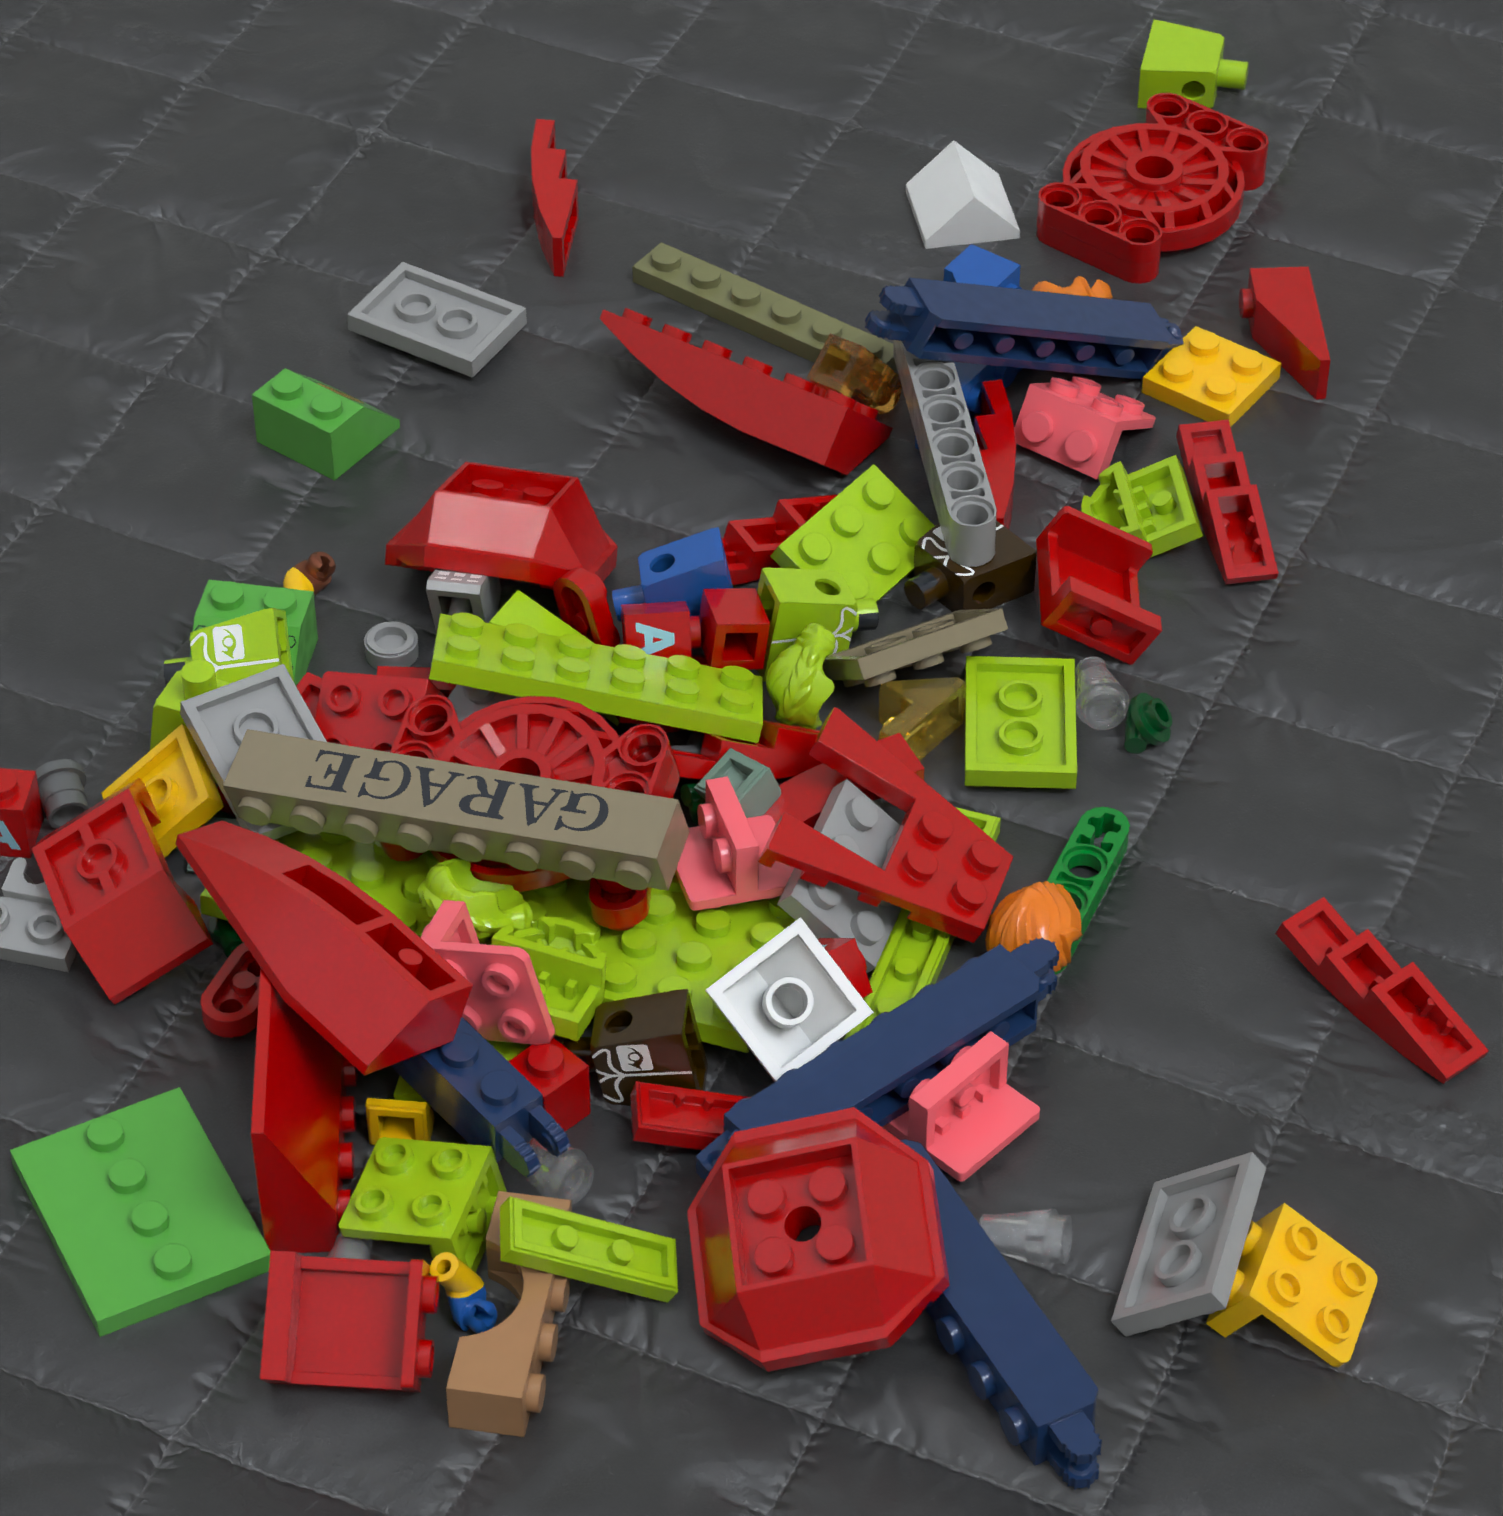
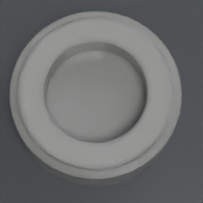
M388 621L377 624L368 630L364 637L365 658L375 669H377V666L410 667L418 658L417 633L411 626L405 623Z

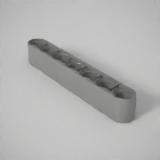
M893 340L895 363L947 553L951 560L959 565L966 567L985 565L995 555L996 505L955 363L951 361L919 359L906 350L902 341Z

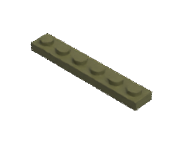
M661 242L632 266L634 283L874 390L897 369L892 343Z

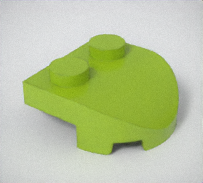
M1176 455L1130 474L1126 472L1122 462L1119 461L1099 474L1100 486L1091 497L1084 495L1082 499L1081 511L1151 543L1153 550L1151 557L1203 536L1184 470Z
M550 916L539 917L536 927L514 932V927L511 924L504 926L492 937V945L519 947L529 954L555 1028L554 1036L578 1041L595 1016L596 1008L602 1004L605 995L607 954L606 951L602 952L595 944L594 932L578 922Z

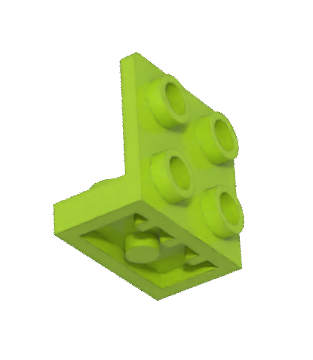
M388 1137L378 1139L338 1226L342 1236L430 1245V1253L433 1259L440 1253L449 1252L476 1273L486 1250V1235L498 1191L507 1192L492 1146Z

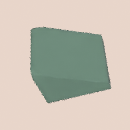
M732 748L722 756L694 787L696 792L705 799L706 780L728 776L746 818L764 815L781 795V789L769 767Z

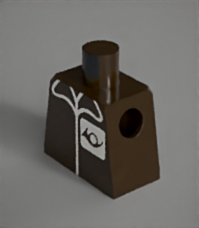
M996 520L994 557L985 565L966 567L957 564L949 557L941 527L938 523L918 539L915 545L914 577L905 582V594L909 602L917 609H923L936 601H939L951 612L970 609H992L1034 591L1037 551Z
M688 989L604 1002L596 1008L592 1037H580L578 1041L565 1038L563 1041V1045L589 1065V1073L597 1072L604 1099L612 1105L631 1106L630 1095L636 1081L705 1091L708 1063Z

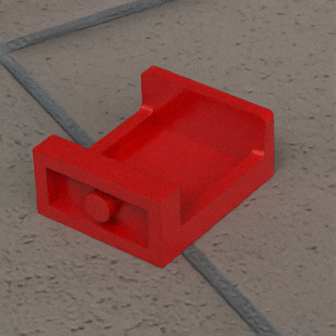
M1064 506L1036 538L1041 625L1133 665L1162 632L1161 617L1140 608L1137 575L1141 567L1153 554L1152 544L1070 506Z
M270 1251L260 1380L269 1384L421 1393L422 1378H431L433 1374L435 1345L434 1340L425 1339L426 1315L437 1313L439 1276L430 1275V1265L424 1260L411 1259L410 1262L314 1257L301 1256L297 1252Z

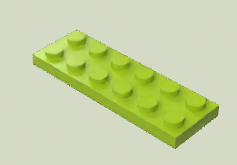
M440 613L429 675L430 680L518 697H558L580 703L595 712L743 741L759 742L763 726L762 676L754 675L748 669L739 666H725L721 669L701 665L697 660L683 655H673L669 658L650 655L636 646L626 644L617 645L615 648L594 644L588 638L577 634H564L558 637L538 633L535 628L520 623H512L507 626L487 623L480 617L470 613H455L452 616Z

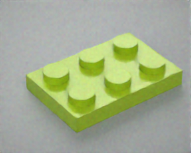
M873 464L781 543L770 557L781 568L837 571L843 575L855 599L873 598L877 604L914 571L915 545L918 539L935 527V525Z
M966 656L965 786L1076 789L1075 659Z

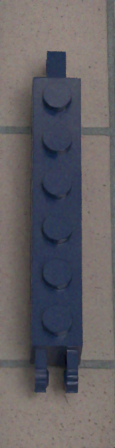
M909 277L905 286L895 285L893 287L892 285H886V287H883L879 294V303L887 311L872 310L864 320L866 322L865 328L873 335H876L878 338L902 341L906 350L919 359L1143 379V376L1153 368L1158 359H1162L1172 348L1184 344V337L1178 325L1169 323L1167 319L1159 317L1151 303Z
M1043 937L1041 939L1035 938L1033 941L1030 940L1029 944L1024 943L1011 952L999 944L980 957L969 959L959 970L938 983L923 987L915 997L894 1010L879 1014L868 1026L845 1040H838L832 1043L824 1053L798 1069L788 1070L777 1082L751 1098L741 1099L724 1114V1132L696 1155L697 1174L706 1180L731 1136L737 1131L855 1107L883 1127L909 1111L908 1100L915 1087L924 1079L934 1078L950 1065L955 1055L966 1046L972 1047L990 1031L1009 1043V1047L1036 1030L1038 1002L1046 998V995L1051 994L1053 990L1055 991L1058 976L1055 975L1053 966H1057L1059 951L1055 946V942L1045 940Z
M461 1017L452 1042L390 1065L470 1145L492 1146L496 1162L498 1163L504 1158L523 1177L526 1176L528 1178L541 1167L538 1155L530 1147V1144H527L531 1139L534 1138L549 1153L556 1157L566 1152L567 1148L571 1146L564 1128L559 1123H556L555 1119L543 1108V1094L463 1017Z
M906 1139L901 1140L927 1159L934 1171L950 1285L934 1302L930 1301L925 1309L936 1324V1331L942 1346L949 1354L953 1355L956 1353L967 1368L968 1378L974 1392L981 1400L988 1399L999 1414L1002 1430L1013 1446L1021 1445L1034 1466L1048 1460L1058 1476L1063 1477V1482H1066L1068 1487L1073 1486L1074 1489L1090 1488V1485L1096 1479L1098 1480L1099 1464L1096 1457L1101 1455L1102 1439H1099V1433H1095L1098 1387L923 1145Z

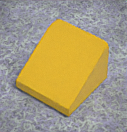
M367 1098L365 1105L369 1144L376 1145L377 1140L382 1137L431 1141L435 1117L434 1111L427 1102Z

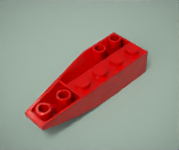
M625 308L622 316L603 309L599 318L639 361L665 384L700 409L746 434L845 475H848L886 441L893 429L876 421L878 410L859 403L850 397L830 389H824L787 372L783 381L773 378L770 375L774 367L748 356H745L742 365L730 360L732 350L708 340H704L702 348H698L689 344L693 336L692 334L668 324H664L661 332L651 329L650 325L653 319L631 309Z
M219 821L178 834L175 845L284 1002L363 1075L378 1071L454 1040L473 984L397 916L371 896L311 857L265 835L225 821Z

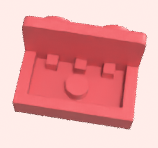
M728 776L706 780L705 804H699L697 809L699 826L688 828L689 835L675 871L689 908L694 911L716 909L726 905L761 899H774L781 896L794 868L777 861L771 868L758 862L776 825L773 817L762 815L746 818Z
M990 1031L972 1047L966 1046L955 1055L951 1064L934 1078H927L921 1081L909 1097V1111L883 1127L901 1140L906 1139L921 1143L939 1168L962 1182L1034 1124L1040 1117V1107L1006 1084L1009 1043Z

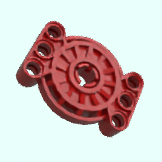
M1174 93L1156 94L1147 101L1145 123L1116 126L1095 133L1080 142L1071 151L1063 167L1062 182L1047 184L1039 191L1036 236L1045 245L1124 281L1136 284L1150 282L1156 279L1159 274L1161 251L1188 249L1210 242L1228 231L1239 218L1243 205L1244 191L1257 189L1265 181L1268 137L1264 132L1183 96Z
M438 694L426 695L418 698L406 711L390 751L391 753L673 798L680 777L669 739L661 727L653 724H640L631 727L619 737L617 732L598 713L580 703L558 697L525 696L500 701L472 713L460 722L453 703L447 697ZM380 842L384 853L390 859L396 861H410L423 854L407 850L401 845ZM430 850L439 862L459 858L454 854ZM484 859L478 862H470L471 873L478 880L512 885L514 890L518 892L550 887L570 878L561 872L543 869L523 871L512 867L508 863ZM596 879L597 884L604 891L612 894H623L633 890L618 882Z

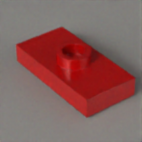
M636 1081L630 1095L633 1141L703 1150L724 1132V1114L738 1101L748 1097Z

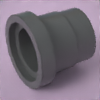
M58 759L47 762L35 770L41 805L52 827L59 828L89 809L84 790L87 779L83 766L79 762L71 759Z

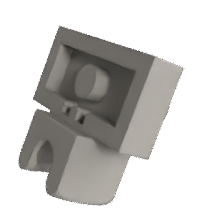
M16 858L12 862L1 888L4 896L0 897V959L69 972L77 949L63 929L45 881L34 884L32 879L25 873L28 869L25 858Z

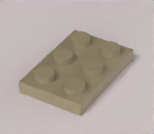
M1002 608L957 610L828 655L823 662V671L831 680H843L845 687L864 683L865 687H872L896 679L895 670L910 666L913 667V670H919L945 661L943 653L960 649L961 653H968L990 646L992 644L990 635L1008 629Z

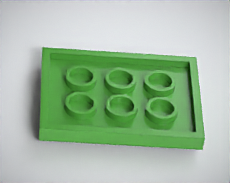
M180 1087L10 1150L12 1165L99 1337L269 1272L270 1249Z

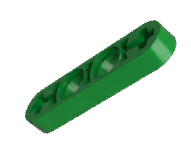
M1092 808L1081 816L1047 879L1049 883L1063 885L1073 898L1080 912L1082 936L1078 941L1072 943L1071 958L1127 852L1130 824L1128 818L1114 808ZM1102 833H1106L1101 842V848L1095 846L1094 839L1099 838ZM1084 865L1096 869L1099 873L1093 877L1082 878L1073 875L1070 869ZM1068 964L1065 967L1061 968V970L1055 972V975L1062 972L1068 966Z

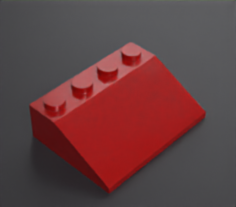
M260 967L251 1139L264 1240L270 1251L297 1253L340 1252L341 1231L338 1225L352 1196L351 1189H343V1179H354L353 1142H344L345 1133L356 1131L355 1096H346V1087H357L358 1070L284 1002Z

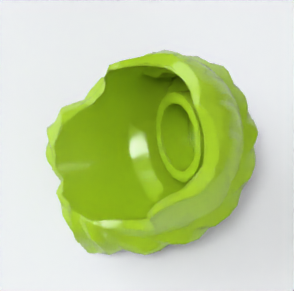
M818 623L806 625L801 634L794 640V644L783 650L771 663L767 671L766 688L776 709L775 719L779 723L817 729L822 725V721L819 718V710L830 697L835 687L833 681L823 671V662L835 649L836 638L831 631Z
M461 858L440 862L431 867L426 879L418 887L419 902H421L423 909H427V915L432 918L444 900L464 901L480 944L491 940L495 933L508 924L514 927V932L533 928L532 909L523 899L520 892L514 890L512 885L478 880L471 873L470 862Z

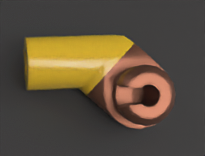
M325 552L312 553L308 560L296 564L286 573L283 587L314 591V595H316L331 582V575L336 569L334 559Z

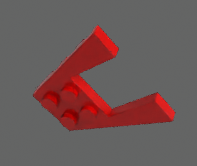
M834 707L825 719L809 755L906 812L882 869L787 812H784L776 823L758 862L771 868L777 861L802 870L800 879L821 887H825L831 881L859 892L857 900L878 907L881 901L899 906L910 911L907 919L974 943L986 927L1013 856L840 709Z

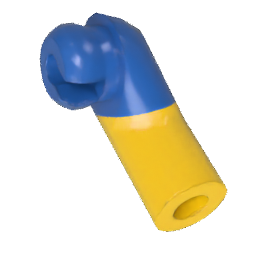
M444 1252L437 1255L429 1266L430 1274L439 1276V1284L446 1290L453 1321L462 1330L467 1331L470 1328L477 1334L493 1328L497 1321V1308L494 1303L486 1300V1288L481 1277L454 1254Z

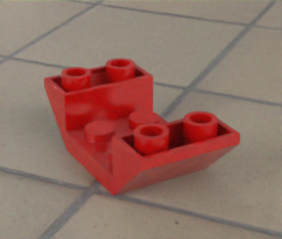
M137 778L44 836L31 848L64 931L114 1005L213 944L196 902L172 877L152 830L161 821L145 783L140 778Z

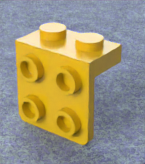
M1283 1203L1257 1222L1251 1220L1226 1309L1209 1314L1206 1324L1226 1338L1262 1314L1333 1367H1340L1351 1359L1378 1282L1377 1274L1369 1265L1290 1206Z

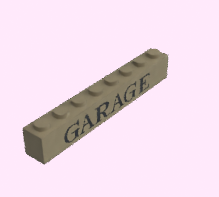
M247 729L223 784V788L238 817L254 825L263 826L273 823L291 826L307 834L315 835L326 832L344 835L354 841L365 844L373 843L374 841L397 844L417 853H423L428 850L454 854L470 862H478L484 859L508 863L512 867L523 871L543 869L561 872L570 878L582 881L590 880L591 878L614 881L634 890H643L649 887L668 891L689 835V829L678 799Z

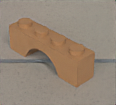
M498 1191L486 1235L488 1278L509 1289L517 1297L519 1303L512 1314L497 1326L478 1334L459 1337L446 1386L449 1427L525 1437L530 1413H540L543 1407L546 1376L540 1374L543 1361L553 1362L558 1342V1324L552 1323L555 1311H566L570 1293V1278L500 1261V1206L509 1196L572 1212L571 1200Z

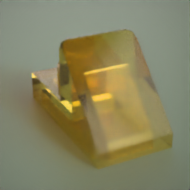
M958 677L889 681L881 684L879 721L883 727L878 740L900 732L920 761L964 723L966 682Z

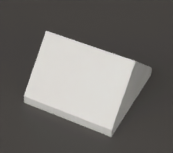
M954 140L906 183L905 192L925 249L1019 239L1020 230L999 174Z
M801 917L705 990L774 1082H777L788 1070L798 1069L817 1057L832 1043L839 1040L874 1013Z

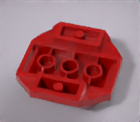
M466 461L433 493L417 516L386 544L385 565L434 572L437 568L540 584V588L553 589L554 583L558 578L576 567L595 573L604 582L616 567L618 546L602 529L578 477Z
M855 1107L734 1132L687 1210L700 1326L708 1336L723 1345H727L767 1372L892 1347L913 1325L930 1301L934 1302L950 1285L934 1171L929 1161ZM812 1225L821 1226L818 1233L812 1239L803 1242L796 1241L800 1232Z

